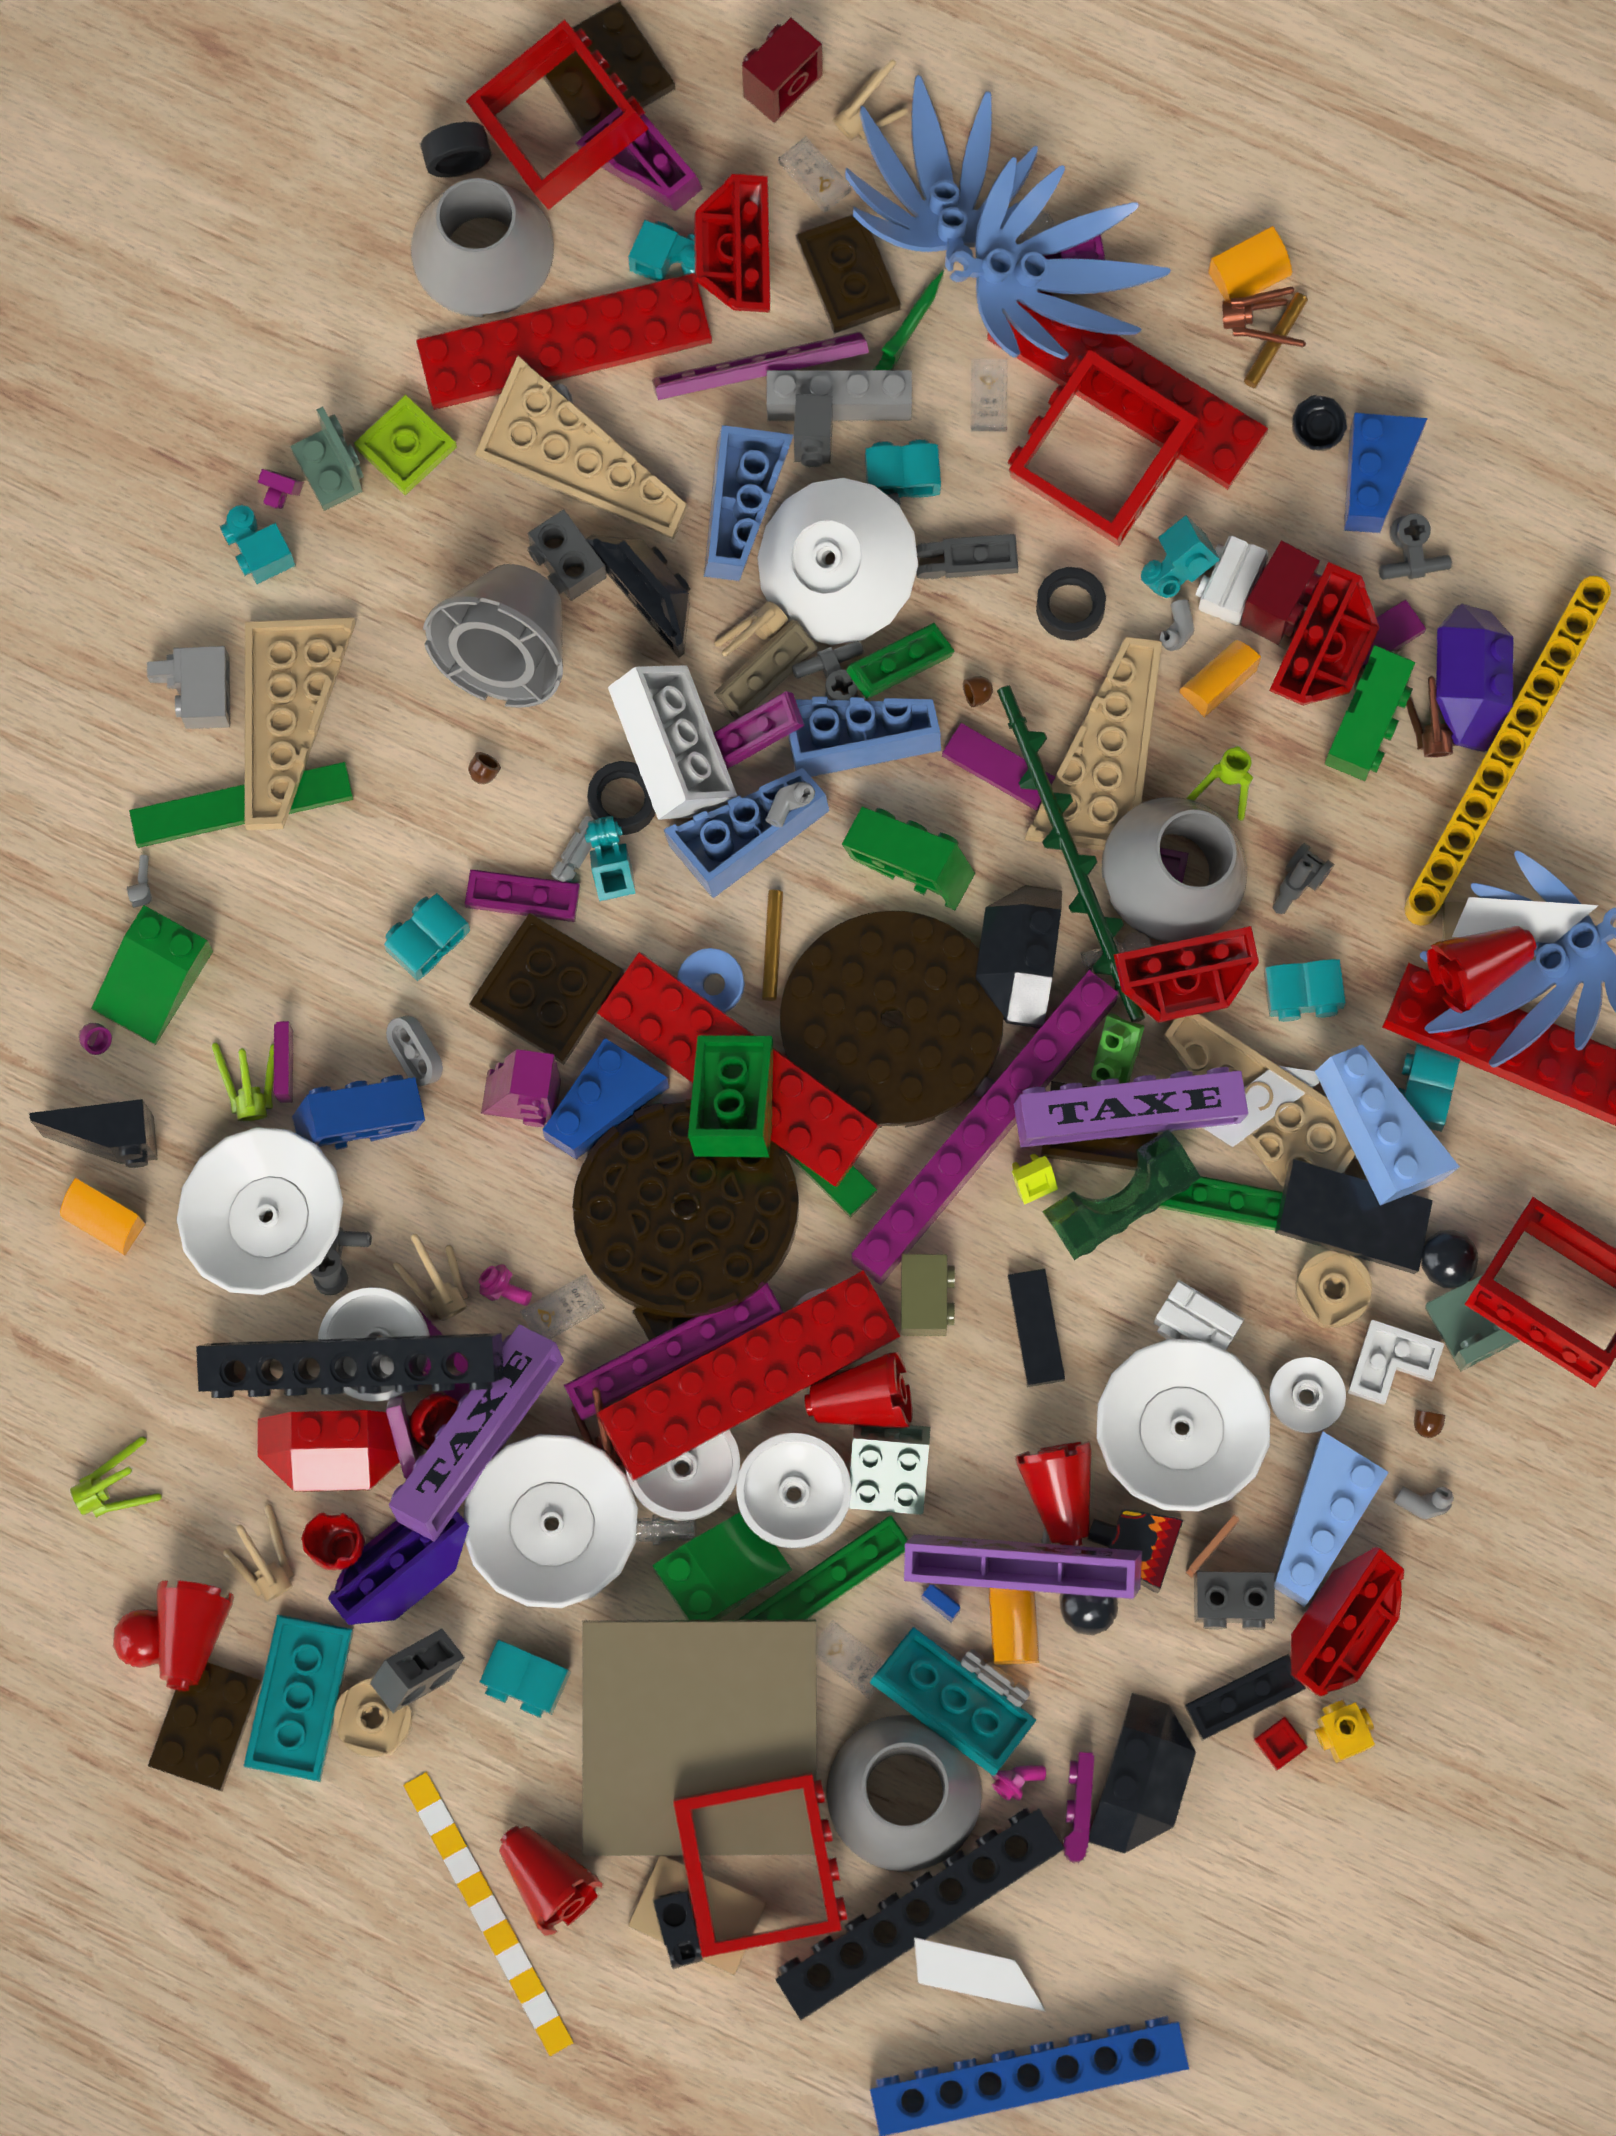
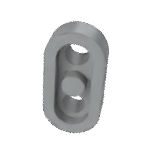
M408 1015L390 1021L386 1032L387 1040L408 1078L415 1077L418 1086L437 1082L442 1075V1061L420 1022L413 1016Z

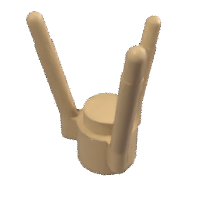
M891 59L880 72L875 71L849 104L833 118L836 127L849 140H853L857 135L863 141L866 139L860 118L861 105L896 65L894 59ZM902 108L881 118L875 124L880 129L906 115L908 110L907 108Z
M767 601L760 610L755 609L748 618L717 639L714 645L720 647L741 633L722 651V656L727 657L754 633L761 639L766 640L768 637L772 639L788 622V618L776 604Z
M412 1234L411 1239L436 1286L430 1292L433 1299L427 1295L400 1263L395 1262L393 1268L426 1305L432 1317L438 1315L440 1320L444 1321L461 1313L468 1307L464 1300L469 1298L462 1284L453 1247L447 1245L445 1250L455 1287L452 1286L451 1282L443 1283L419 1236Z
M270 1504L265 1506V1512L280 1567L275 1562L266 1565L243 1525H238L236 1530L259 1568L255 1572L258 1579L253 1576L229 1549H225L223 1552L235 1569L252 1586L257 1597L263 1595L266 1602L290 1590L293 1585L289 1579L295 1576L288 1564L277 1521Z

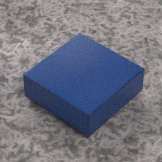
M930 1584L922 1594L921 1599L952 1623L960 1613V1605L934 1584Z

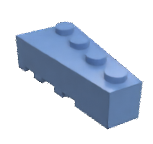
M722 425L717 441L704 577L740 581L788 454L793 434Z
M812 696V700L795 699L805 726L789 734L788 740L795 771L804 768L811 777L941 751V734L933 699L885 698L884 701H865L864 698L850 697V700H828V697Z
M801 768L760 786L759 790L742 798L737 796L727 801L728 804L709 813L707 811L692 816L693 820L679 826L674 824L663 830L669 847L709 895L715 898L830 810L826 794L805 769ZM798 782H806L813 786L815 790L813 800L806 806L789 811L783 827H775L765 820L779 789Z

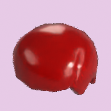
M433 1393L420 1400L410 1416V1432L415 1442L428 1451L435 1441L438 1430L444 1424H447L457 1411L459 1402L449 1395L442 1393Z
M324 1512L317 1514L306 1524L301 1537L303 1550L309 1558L321 1568L331 1571L346 1569L350 1565L355 1564L362 1555L365 1544L362 1527L345 1513L340 1515H328Z
M150 1609L131 1611L125 1614L114 1628L113 1647L118 1658L125 1664H130L132 1667L137 1668L159 1664L157 1611Z

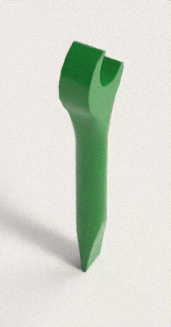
M944 270L922 292L898 331L883 346L882 357L873 370L894 369L908 340L935 300L944 277Z

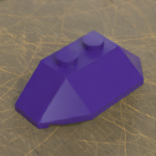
M1466 604L1457 605L1453 612L1437 628L1436 700L1446 724L1453 733L1451 737L1454 744L1485 752L1489 750L1513 707L1514 637L1490 611Z
M456 1511L434 1542L396 1520L364 1546L362 1555L355 1564L350 1565L349 1568L342 1569L335 1589L331 1591L328 1600L348 1625L394 1621L456 1571L469 1525Z

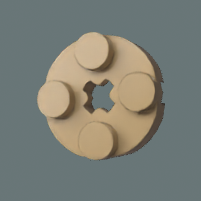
M1327 1251L1312 1257L1302 1268L1296 1280V1299L1306 1317L1317 1323L1318 1326L1322 1328H1340L1354 1323L1364 1314L1371 1300L1372 1280L1366 1267L1357 1258L1337 1253L1336 1251ZM1331 1280L1334 1284L1341 1283L1344 1288L1340 1291L1341 1298L1328 1297L1324 1293L1327 1289V1281Z
M366 1679L353 1685L340 1696L334 1711V1725L339 1738L348 1749L360 1756L376 1758L394 1753L405 1742L412 1726V1711L409 1704L392 1713L370 1685L372 1679ZM373 1707L379 1708V1715L384 1717L383 1723L376 1724L374 1729H369L368 1722L363 1720L364 1713H371Z

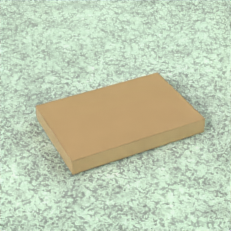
M664 1855L659 1856L628 1927L664 1943L653 1898L686 1888L695 1922L685 1865ZM704 1874L716 1941L754 1934L767 1903ZM747 1949L704 1957L703 1962L735 1976Z

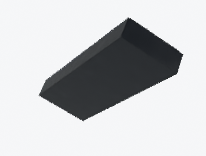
M1045 1269L1009 1274L1007 1278L1027 1387L1065 1381Z
M1287 1654L1186 1704L1184 1707L1203 1741L1304 1691L1306 1687L1291 1675V1658Z

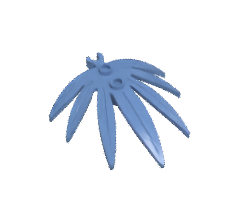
M917 75L915 77L912 103V146L916 173L925 200L921 198L907 171L864 106L860 108L863 130L881 174L896 197L915 217L872 188L848 168L845 170V177L864 202L884 218L881 219L853 207V216L858 222L879 238L904 249L920 252L947 250L945 267L948 271H953L954 262L950 261V257L957 251L967 252L973 257L970 247H976L977 227L984 203L978 210H974L983 186L989 157L992 123L991 92L988 91L984 94L969 136L962 165L959 191L958 186L953 182L946 145L933 105L921 76ZM1034 146L1016 165L1010 202L1026 181L1037 157L1038 146ZM1021 201L1007 209L1003 222L1000 226L1001 229L1003 228L1005 222L1007 221L1013 210Z
M1015 157L1011 158L997 177L984 203L976 233V258H973L964 251H957L950 257L951 262H959L964 267V271L955 270L950 275L951 280L963 282L968 277L977 279L976 297L978 309L991 337L1010 356L1016 358L1020 355L1016 338L1009 324L1010 322L1022 336L1043 351L1060 359H1065L1069 356V353L1017 301L1051 320L1074 328L1105 334H1138L1141 331V328L1084 306L1037 292L1043 291L1060 294L1103 293L1139 286L1166 277L1171 271L1167 267L1109 260L1046 259L1044 257L1073 248L1104 233L1132 214L1138 208V203L1133 202L1076 217L1051 227L1021 244H1017L1016 239L1031 225L1050 199L1065 171V166H1059L1041 180L1016 206L1001 229L1000 226L1010 202L1017 159Z
M1518 850L1514 852V856L1525 877L1544 901L1581 904L1575 895L1546 868ZM1479 883L1471 884V889L1480 898L1533 901L1497 887ZM1616 908L1610 909L1605 914L1603 922L1597 926L1594 925L1588 914L1555 943L1536 942V950H1534L1535 960L1526 964L1472 1009L1460 1014L1449 1008L1427 1024L1425 1030L1430 1034L1441 1033L1488 1022L1522 1007L1556 985L1528 1013L1490 1059V1066L1497 1067L1521 1053L1544 1034L1566 1008L1579 984L1584 983L1577 1007L1574 1032L1575 1048L1578 1051L1582 1050L1592 1036L1599 1019L1603 996L1602 984L1604 982L1609 1002L1616 1013V955L1607 944L1613 938L1616 939V928L1613 927V923L1616 920ZM1427 951L1420 953V957L1424 962H1427Z

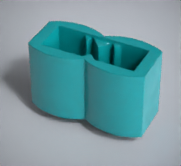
M918 439L909 442L905 446H894L891 442L883 441L877 442L872 447L865 449L867 484L876 486L886 495L896 492L900 498H924L940 495L941 477L938 444H931L927 440Z
M437 893L430 899L428 897L422 898L412 910L414 915L404 924L401 922L396 923L385 936L387 939L384 943L386 952L417 981L428 974L470 932L469 923Z
M1340 959L1282 964L1265 968L1264 978L1269 1017H1278L1281 1022H1289L1300 1019L1303 1013H1315L1318 1018L1335 1016L1338 1014V1010L1344 1009L1346 1001Z
M1417 1044L1414 1054L1406 1053L1401 1074L1408 1076L1406 1088H1398V1090L1429 1129L1442 1132L1450 1106L1460 1058Z
M498 1640L479 1683L487 1687L484 1694L506 1703L509 1696L522 1702L520 1710L541 1718L543 1712L553 1715L571 1672L559 1665Z

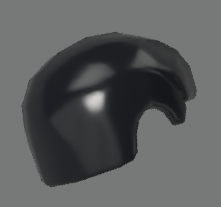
M1313 395L1298 404L1292 416V432L1296 440L1310 450H1330L1342 441L1347 429L1346 413L1333 398Z
M1455 1230L1438 1231L1425 1241L1421 1266L1431 1282L1443 1288H1457L1472 1279L1478 1265V1252L1475 1244L1468 1236Z
M1060 1593L1062 1617L1065 1623L1079 1634L1095 1635L1106 1631L1117 1618L1118 1603L1116 1597Z

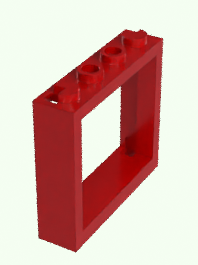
M565 19L465 100L532 192L548 210L649 129L641 118L646 113L633 95L626 99L623 93L628 88L615 72L610 76L606 73L605 70L610 65L597 49L591 53L588 47L593 43L581 28L575 32ZM576 50L624 114L543 179L496 115Z
M1089 349L1084 358L1079 355L1071 365L1068 372L1071 377L1064 388L1059 385L1052 393L1048 401L1051 407L1045 416L1039 415L1032 423L1028 431L1031 437L1025 446H1018L1008 460V464L1011 466L1009 473L1011 478L1119 547L1200 427L1199 418ZM1093 368L1179 422L1112 523L1027 469V466Z
M1532 1197L1464 1305L1596 1388L1616 1359V1331L1605 1350H1603L1494 1279L1525 1231L1616 1289V1248Z
M812 1772L674 1798V1809L702 1958L842 1931L840 1921L848 1919L844 1897H835L833 1882L840 1881L836 1857L828 1859L825 1843L833 1842L829 1818L822 1820L820 1818L818 1804L826 1803L821 1779L813 1781ZM803 1788L827 1920L716 1941L692 1809Z

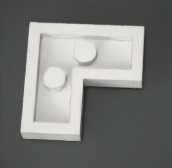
M1371 1320L1348 1393L1384 1405L1396 1370L1432 1382L1444 1343Z

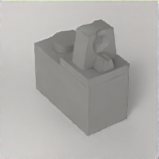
M225 646L173 648V654L167 655V660L147 662V678L150 683H167L168 689H177L179 695H175L176 717H181L186 729L230 727V658Z

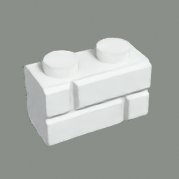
M1229 536L1225 546L1217 545L1215 551L1220 560L1213 565L1215 568L1211 577L1203 576L1196 596L1201 598L1198 608L1201 612L1219 617L1223 621L1239 626L1246 600L1265 568L1269 552L1256 545L1248 544L1244 540Z
M1178 1280L1157 1314L1154 1324L1159 1326L1157 1332L1166 1339L1204 1340L1227 1350L1244 1319Z

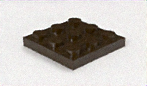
M621 1L572 27L575 32L580 28L585 32L593 43L588 47L590 52L593 53L597 49L610 65L605 70L606 73L610 76L615 72L628 88L623 93L626 99L633 95L641 107L644 108L675 90L674 81ZM576 50L543 77L582 137L618 108V105Z
M529 913L469 1003V1006L474 1011L543 1053L554 1054L555 1059L564 1065L596 1017L598 1010L623 976L624 970Z

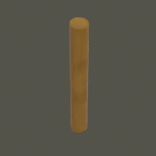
M1298 292L1295 293L1273 330V334L1288 335L1308 301L1305 295ZM1266 342L1244 379V383L1251 388L1257 387L1281 347V343Z
M780 890L768 891L762 999L766 1001L777 1000L783 891Z

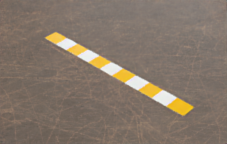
M425 1772L407 1782L403 1787L547 2053L551 2057L574 2042L428 1773Z

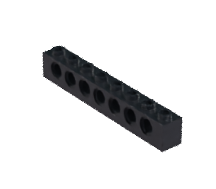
M502 1333L206 1343L196 1346L198 1392L211 1391V1398L234 1397V1391L248 1390V1397L271 1396V1389H284L285 1396L307 1395V1388H321L322 1395L343 1394L344 1387H358V1393L381 1392V1386L394 1385L395 1392L418 1391V1385L432 1384V1391L455 1390L456 1383H469V1390L492 1389V1382L504 1379ZM458 1352L464 1354L468 1360V1368L465 1373L458 1371L454 1365V1357ZM420 1354H424L430 1359L431 1369L428 1374L421 1372L417 1366V1358ZM383 1355L390 1357L393 1361L394 1369L391 1375L385 1374L380 1367V1360ZM347 1356L356 1362L357 1370L354 1376L348 1375L344 1370L343 1362ZM309 1358L315 1359L320 1366V1372L317 1377L311 1376L307 1371V1361ZM273 1359L278 1360L283 1367V1373L280 1378L274 1377L270 1371V1364ZM237 1360L241 1361L246 1367V1376L243 1380L239 1379L234 1373V1364Z
M1025 1808L1008 1819L1011 1827L1000 1834L997 1833L995 1828L975 1841L978 1848L968 1855H965L963 1850L958 1851L942 1862L946 1869L934 1877L930 1871L924 1873L910 1883L913 1890L900 1898L897 1892L878 1903L877 1906L880 1912L869 1919L863 1913L844 1926L847 1933L834 1941L832 1936L829 1935L813 1945L811 1949L814 1954L801 1962L797 1956L779 1967L778 1970L781 1976L776 1978L775 1981L800 2021L914 1948L915 1938L928 1939L1064 1850L1063 1845L1040 1809L1038 1808L1031 1813L1028 1808ZM1020 1837L1025 1841L1027 1853L1023 1857L1012 1858L1007 1854L1005 1843L1009 1838ZM979 1858L989 1859L994 1865V1875L986 1880L977 1878L972 1871V1865L975 1860ZM953 1879L961 1885L962 1894L957 1900L948 1901L941 1896L939 1886L943 1881ZM920 1900L926 1903L929 1908V1916L926 1920L914 1922L909 1919L906 1908L912 1901ZM880 1922H889L896 1929L895 1939L888 1944H882L874 1937L873 1930ZM848 1943H856L863 1950V1959L856 1965H848L841 1959V1949ZM816 1964L826 1966L831 1974L829 1982L822 1987L813 1986L807 1978L809 1969Z

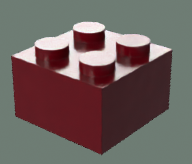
M791 17L783 25H776L768 34L766 42L758 50L756 48L752 49L743 59V97L775 124L823 76L822 43Z
M1281 540L1246 600L1240 625L1278 646L1284 635L1291 637L1301 619L1299 616L1304 606L1308 607L1321 579V575L1317 573L1320 560Z

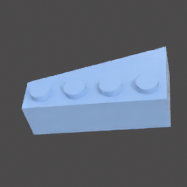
M1363 1044L1331 1056L1315 1071L1380 1206L1441 1182L1460 1167Z
M1324 1431L1317 1440L1313 1458L1274 1577L1275 1589L1303 1607L1312 1598L1389 1473Z

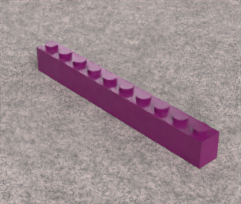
M1090 970L1085 974L853 1251L851 1262L861 1271L864 1270L866 1275L880 1286L901 1262L902 1254L909 1253L1017 1122L1014 1103L1019 1095L1023 1094L1025 1089L1033 1087L1046 1088L1116 1005L1118 997L1116 990Z

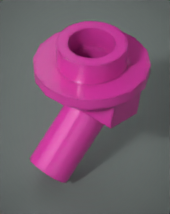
M499 1264L496 1267L493 1265L489 1266L479 1278V1284H481L479 1293L491 1301L498 1300L502 1296L527 1306L532 1298L531 1292L509 1283L513 1274L504 1264Z
M1044 1765L1017 1766L1011 1770L998 1771L995 1776H992L995 1781L992 1787L1005 1800L1009 1801L1011 1798L1019 1801L1022 1799V1786L1025 1781H1044L1046 1778V1768Z

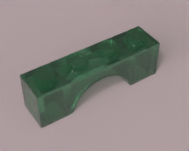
M1169 1129L1137 1149L1138 1163L1135 1174L1127 1186L1115 1195L1102 1199H1091L1073 1191L1042 1211L1074 1260L1082 1255L1091 1253L1096 1249L1097 1245L1111 1236L1123 1232L1131 1223L1145 1214L1154 1212L1160 1204L1175 1194L1186 1191L1192 1183L1201 1178L1183 1146Z

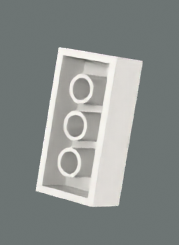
M687 665L634 667L608 686L658 820L693 818L692 816L707 811L709 813L728 804L727 801L737 797Z

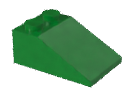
M143 905L125 934L91 1009L156 1045L213 953L208 940Z
M698 1035L688 1138L695 1157H769L773 1094L772 1036Z
M741 1512L683 1544L652 1565L654 1572L687 1620H719L792 1571L777 1546L766 1542L756 1535L743 1519Z

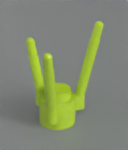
M1239 746L1228 749L1222 756L1219 764L1213 766L1211 772L1186 799L1195 801L1216 778H1220L1227 785L1239 783L1241 788L1237 818L1240 821L1244 820L1249 785L1253 779L1252 775L1248 773L1252 764L1249 754Z
M213 1043L212 1049L231 1102L232 1114L237 1113L238 1121H255L266 1118V1109L273 1108L274 1044L270 1046L263 1094L260 1087H251L246 1051L243 1048L239 1049L238 1054L243 1088L238 1090L237 1096L218 1043Z
M144 1436L127 1446L90 1475L79 1479L80 1484L70 1488L72 1498L82 1515L93 1512L97 1518L107 1512L161 1500V1494L156 1493L107 1504L104 1503V1501L110 1499L106 1487L131 1474L132 1469L126 1467L103 1480L100 1477L145 1444L147 1440Z

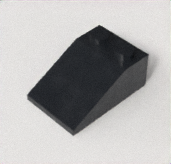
M143 1099L29 1113L30 1121L40 1134L53 1141L119 1164H125L129 1168L144 1167L148 1165L149 1160H158L154 1116Z

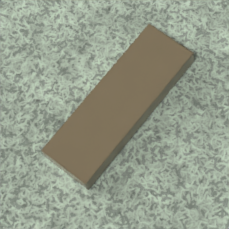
M791 620L724 682L714 694L736 720L753 710L793 672V665L805 661L818 647L796 620Z

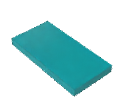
M277 1614L245 1757V1768L321 1782L334 1723V1711L340 1696L354 1632L353 1629Z
M912 1627L869 1682L992 1776L997 1774L1037 1721L1024 1709L1016 1707L1008 1701L1004 1694L1000 1695L977 1678L978 1675L976 1673H971L965 1669L960 1661L915 1627Z

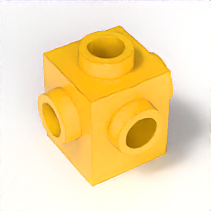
M1344 1699L1323 1708L1325 1715L1317 1720L1319 1728L1315 1729V1734L1324 1751L1330 1749L1336 1764L1375 1746V1742L1369 1732L1374 1729V1726L1365 1708L1359 1710L1356 1702L1346 1706ZM1340 1724L1348 1727V1735L1340 1731Z

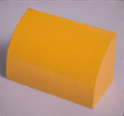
M1271 226L1211 258L1208 273L1224 299L1231 300V298L1255 295L1292 275V267L1287 250L1274 226Z
M1234 640L1180 688L1179 692L1205 718L1258 670L1261 656L1247 644Z
M74 1178L60 1209L62 1219L124 1256L145 1226V1223L138 1214L77 1178Z
M988 1588L993 1664L1039 1663L1035 1591Z

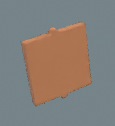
M1233 1515L1190 1565L1186 1571L1188 1576L1192 1578L1231 1533L1240 1520L1237 1516Z

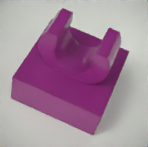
M266 469L261 470L257 482L269 487L263 504L277 509H283L287 493L300 496L304 484L303 481Z

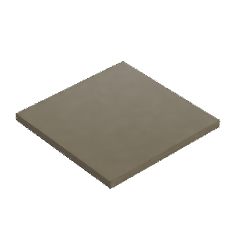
M583 1620V1856L683 1855L673 1803L674 1798L812 1772L813 1781L817 1780L816 1620ZM803 1788L692 1809L700 1855H815Z

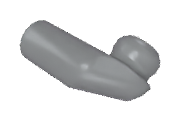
M1403 1486L1394 1503L1421 1519H1430L1445 1514L1451 1508L1454 1497L1453 1493L1445 1487H1439L1434 1492L1419 1496Z

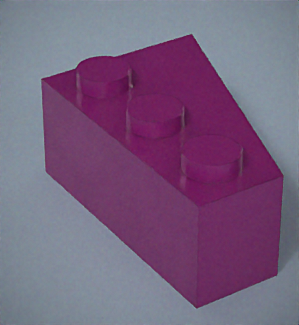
M618 107L575 143L578 149L582 148L624 114ZM643 114L641 118L649 129L601 168L676 212L703 188L696 174L647 116Z
M516 1049L505 1057L504 1063H497L495 1070L489 1069L487 1071L481 1114L522 1119L524 1125L544 1127L545 1123L549 1121L557 1109L561 1078L554 1054Z

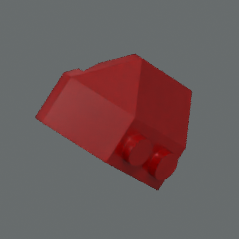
M732 174L694 213L695 281L734 311L769 313L768 176Z
M1327 563L1270 687V692L1302 706L1351 692L1380 628L1361 575L1333 563Z
M1251 926L1114 955L1122 992L1158 1023L1228 1008L1245 984L1250 973L1259 964Z
M373 1410L298 1411L258 1418L257 1456L294 1492L372 1490L400 1463L386 1412Z
M1374 1547L1333 1570L1291 1633V1675L1319 1697L1358 1682L1400 1618L1402 1600L1401 1580L1404 1579L1405 1569L1382 1549Z

